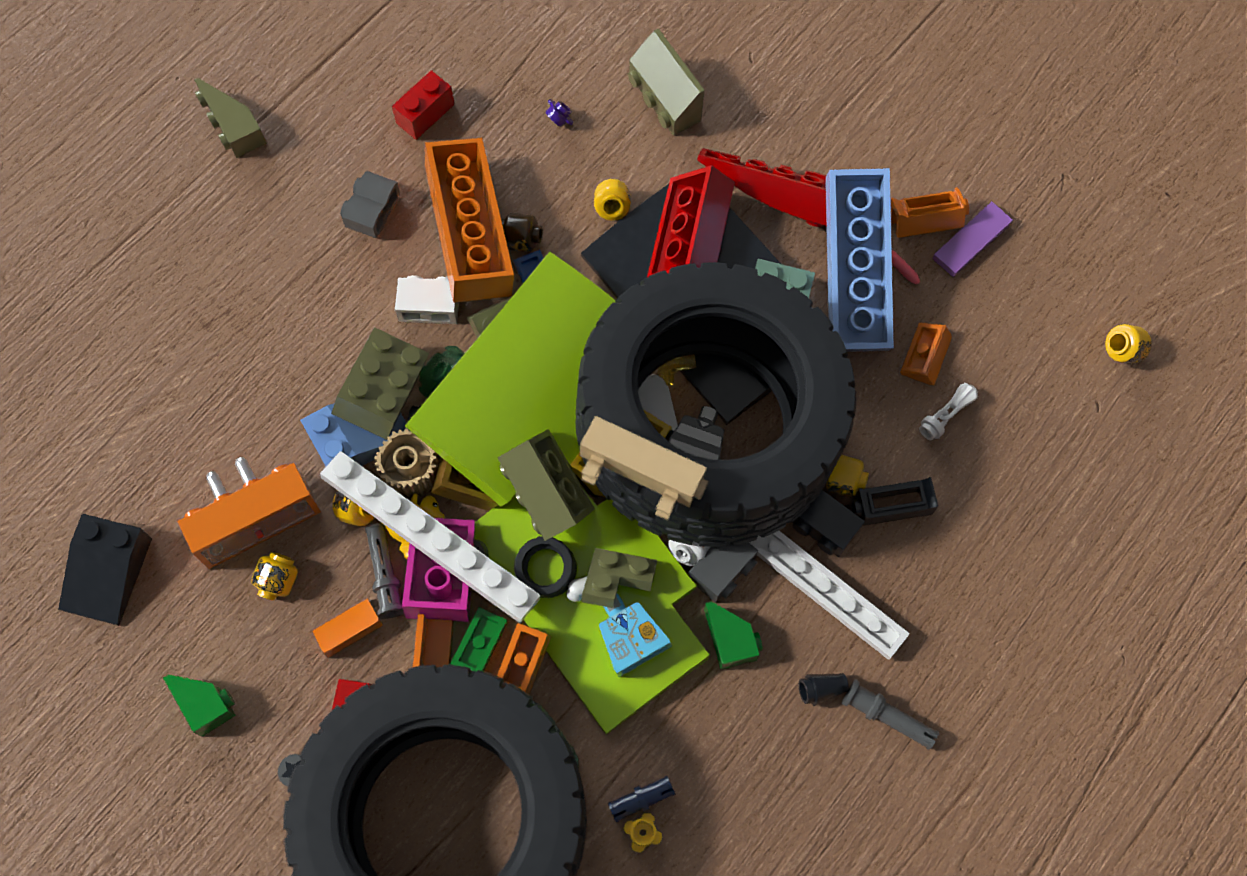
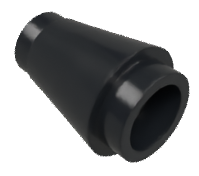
M844 673L806 674L805 678L799 679L798 682L799 694L803 703H811L813 706L848 692L849 689L848 680Z

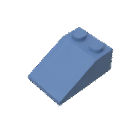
M334 404L327 405L300 420L325 466L340 451L361 466H364L375 460L376 453L380 452L379 446H383V441H388V439L386 440L331 414ZM400 414L389 437L393 431L398 433L399 429L402 432L405 431L407 423L402 414Z

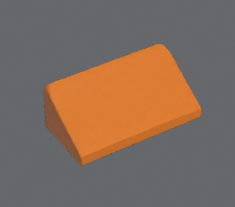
M919 322L901 368V375L928 385L935 384L952 339V335L946 325Z
M367 598L314 629L312 632L322 652L329 658L380 628L383 624Z

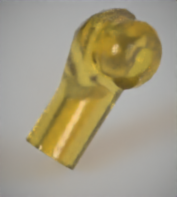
M695 354L678 357L661 365L657 369V376L662 378L667 386L674 383V375L679 369L696 368Z

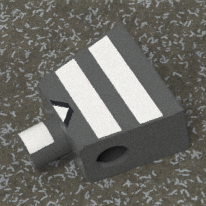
M703 406L698 418L688 415L683 416L668 442L692 455L719 460L725 429L714 425L718 412L713 408Z

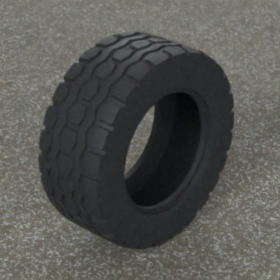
M704 262L700 268H697L695 263L672 267L669 273L665 270L643 279L640 285L636 283L619 296L601 315L596 323V327L592 329L583 351L584 356L581 358L575 413L578 445L580 446L593 419L597 416L706 467L704 479L709 481L700 500L694 497L690 507L676 501L668 520L655 515L657 505L663 496L662 494L603 467L595 484L607 500H613L612 505L621 514L631 521L637 520L638 526L658 536L662 534L668 535V540L688 545L698 542L699 546L720 547L725 546L726 543H730V545L745 544L757 540L758 536L763 538L784 528L786 523H791L809 508L810 503L815 501L833 472L851 435L856 412L855 378L850 359H847L848 353L838 332L833 331V324L819 307L812 308V301L795 287L788 290L786 288L787 282L766 272L762 277L758 276L757 269L734 264L732 269H728L727 263ZM691 354H715L729 357L754 370L769 385L781 408L783 434L769 447L747 457L732 460H714L698 457L677 448L658 433L642 408L638 390L653 371L678 357ZM582 457L583 462L586 465L588 459Z
M423 665L409 668L404 673L399 670L375 679V684L371 686L366 684L345 698L346 703L341 707L337 705L327 714L319 724L321 729L317 734L312 733L299 756L302 760L299 765H295L287 790L290 793L289 800L285 801L283 814V830H287V837L284 838V847L288 866L292 867L293 870L291 876H378L368 858L363 837L364 811L370 791L383 770L399 755L422 743L442 739L468 741L488 749L510 768L515 777L521 799L520 830L512 854L497 876H576L582 861L587 829L586 801L579 769L569 743L548 712L540 704L533 701L531 696L512 683L508 684L502 678L481 670L471 671L469 667L458 665H443L439 668L436 665Z

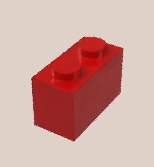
M430 70L392 105L396 124L417 140L455 105L452 87Z

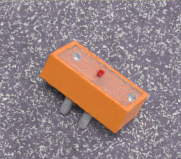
M239 457L235 460V466L244 485L242 489L232 494L227 493L216 472H209L206 475V480L215 496L214 503L204 508L192 509L185 514L184 518L177 521L192 554L208 569H211L321 513L305 479L294 463L280 465L273 469L270 475L262 479H256L248 461L244 457Z

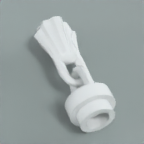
M967 383L960 384L952 399L933 416H926L921 421V426L919 427L921 434L928 440L940 438L945 432L944 426L948 420L959 410L978 398L976 388ZM951 407L954 410L949 414L947 410Z

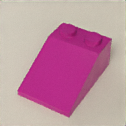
M434 518L474 547L475 520ZM409 543L402 602L405 617L417 619L418 614H425L427 619L469 622L472 588Z

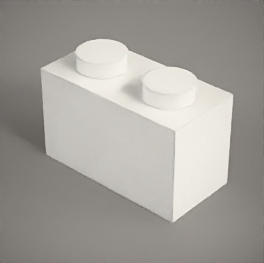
M412 275L407 278H398L395 312L399 322L457 324L459 302L453 303L448 277L423 279L420 276Z

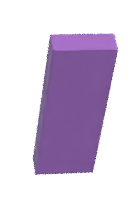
M991 202L941 247L932 259L952 277H955L1010 226L1013 219Z

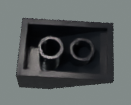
M82 513L70 542L58 610L119 626L152 538L141 528Z

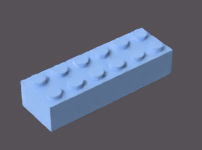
M890 168L829 170L826 175L829 320L833 324V331H837L847 352L889 351L894 348Z

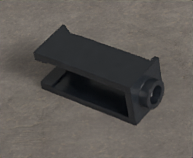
M931 477L866 489L859 488L854 499L851 501L853 513L865 521L863 526L929 516L938 508ZM914 492L919 493L921 499L920 502L874 508L872 500Z

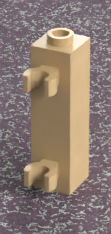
M597 416L593 419L580 444V456L588 459L582 471L583 481L594 485L602 468L605 467L663 495L657 505L655 515L668 520L676 501L690 507L694 497L699 500L701 499L709 482L704 479L706 467Z

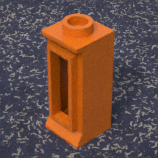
M958 187L955 188V191L902 200L891 198V224L897 223V238L963 228L965 217L969 214V202L967 198H963Z

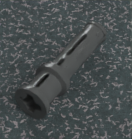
M374 523L365 527L376 580L373 583L372 589L378 598L380 608L377 611L378 617L389 619L404 614L398 590L401 584L398 578L394 577L385 535V526L382 523ZM377 545L380 546L383 565L380 562Z
M855 679L842 700L844 706L851 705L866 714L865 718L868 720H880L923 745L928 750L933 747L936 742L934 738L937 739L939 736L937 730H933L885 702L886 698H884V695L881 693L876 695L860 686V681Z

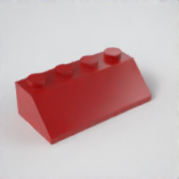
M712 165L670 178L647 277L663 270L669 273L672 267L695 263L697 268H700L704 262L718 261L735 184L732 179Z

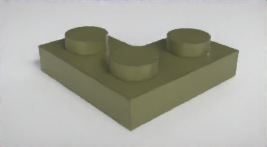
M595 548L582 593V602L613 608L619 585L651 591L657 560Z

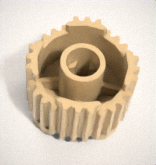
M407 428L403 432L401 429H399L398 433L393 431L392 435L387 437L388 441H383V446H379L380 452H377V456L374 457L376 470L381 480L401 495H407L410 498L411 495L416 493L422 496L423 491L429 492V490H432L439 465V457L434 450ZM412 461V464L406 466L405 462Z

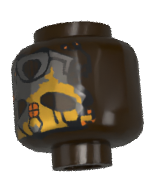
M510 213L505 219L501 220L508 250L531 252L537 243H541L543 228L538 226L535 216Z

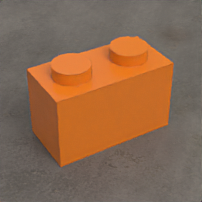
M517 623L497 676L502 678L504 682L512 683L530 695L551 636Z

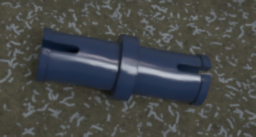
M666 775L664 778L642 788L640 785L634 787V792L608 802V806L617 823L619 820L638 811H649V806L676 794Z

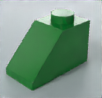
M712 601L707 602L704 612L720 670L757 661L760 655L759 651L763 650L759 633H753L751 624Z
M170 674L163 677L193 733L203 737L236 716L231 708L235 705V702L226 688L221 690L213 683Z

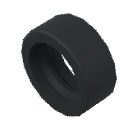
M542 536L527 541L519 549L514 566L517 579L537 592L540 598H554L563 594L568 589L569 583L575 579L577 569L573 553L562 541L553 537L545 541ZM542 549L556 551L562 557L564 563V570L560 579L548 586L534 583L528 573V562L531 556Z

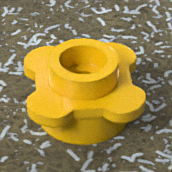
M644 813L640 819L634 822L627 821L625 823L624 831L630 835L632 840L631 847L635 852H643L646 846L651 844L658 845L662 840L661 832L657 831L654 825L655 818L650 813ZM642 829L646 831L645 836L640 835Z

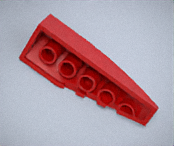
M705 148L698 154L697 161L705 167L714 166L735 182L734 187L772 208L804 219L811 226H827L826 175L806 170L805 175H800L792 171L791 167L785 165L772 169L768 168L765 161L749 159L744 163L740 162L741 157L738 155Z

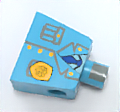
M617 594L614 607H604L609 618L601 622L599 628L614 670L619 677L672 647L668 637L638 602L626 608Z

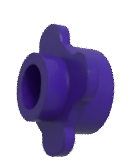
M549 99L548 103L551 106L546 111L547 116L560 127H563L566 122L572 125L573 121L569 117L571 114L569 107L561 101L556 104L552 99Z

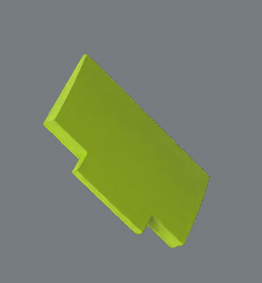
M549 252L417 410L405 427L500 507L507 504L515 495L516 490L511 481L502 474L497 457L547 429L552 433L569 465L580 452L576 436L575 413L581 358L584 356L583 351L592 329L596 327L597 321L605 310L616 300L572 266Z
M585 491L595 510L576 525L553 537L562 541L573 553L577 563L575 579L588 576L595 548L657 560L651 591L619 585L617 594L626 608L638 602L668 637L672 645L671 648L619 677L614 670L599 628V624L609 618L603 606L584 603L582 599L579 602H573L568 599L566 590L563 594L554 598H540L526 616L524 622L528 627L551 636L546 652L607 735L709 659V653L673 607L674 604L696 589V585L658 535L638 526L637 520L631 521L621 514L612 505L613 500H605L597 506ZM516 493L507 504L501 507L499 505L494 507L475 522V539L485 543L489 552L488 558L515 577V558L519 549L527 541L542 536L533 528L532 518L526 507H523L518 502ZM551 549L537 551L528 562L530 578L534 583L541 586L554 584L560 579L564 570L562 557Z

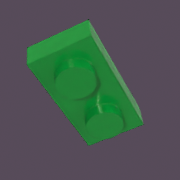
M478 607L450 664L469 667L471 671H484L508 623L507 619Z

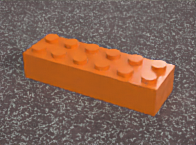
M482 138L425 142V169L453 303L512 296L514 273Z

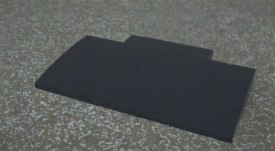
M669 184L628 213L581 252V257L617 298L636 283L640 285L641 281L647 278ZM729 207L717 262L727 263L728 269H732L734 264L755 269L758 259L781 264ZM691 354L671 360L711 408L718 412V416L726 425L772 391L764 379L754 370L729 357L715 354Z

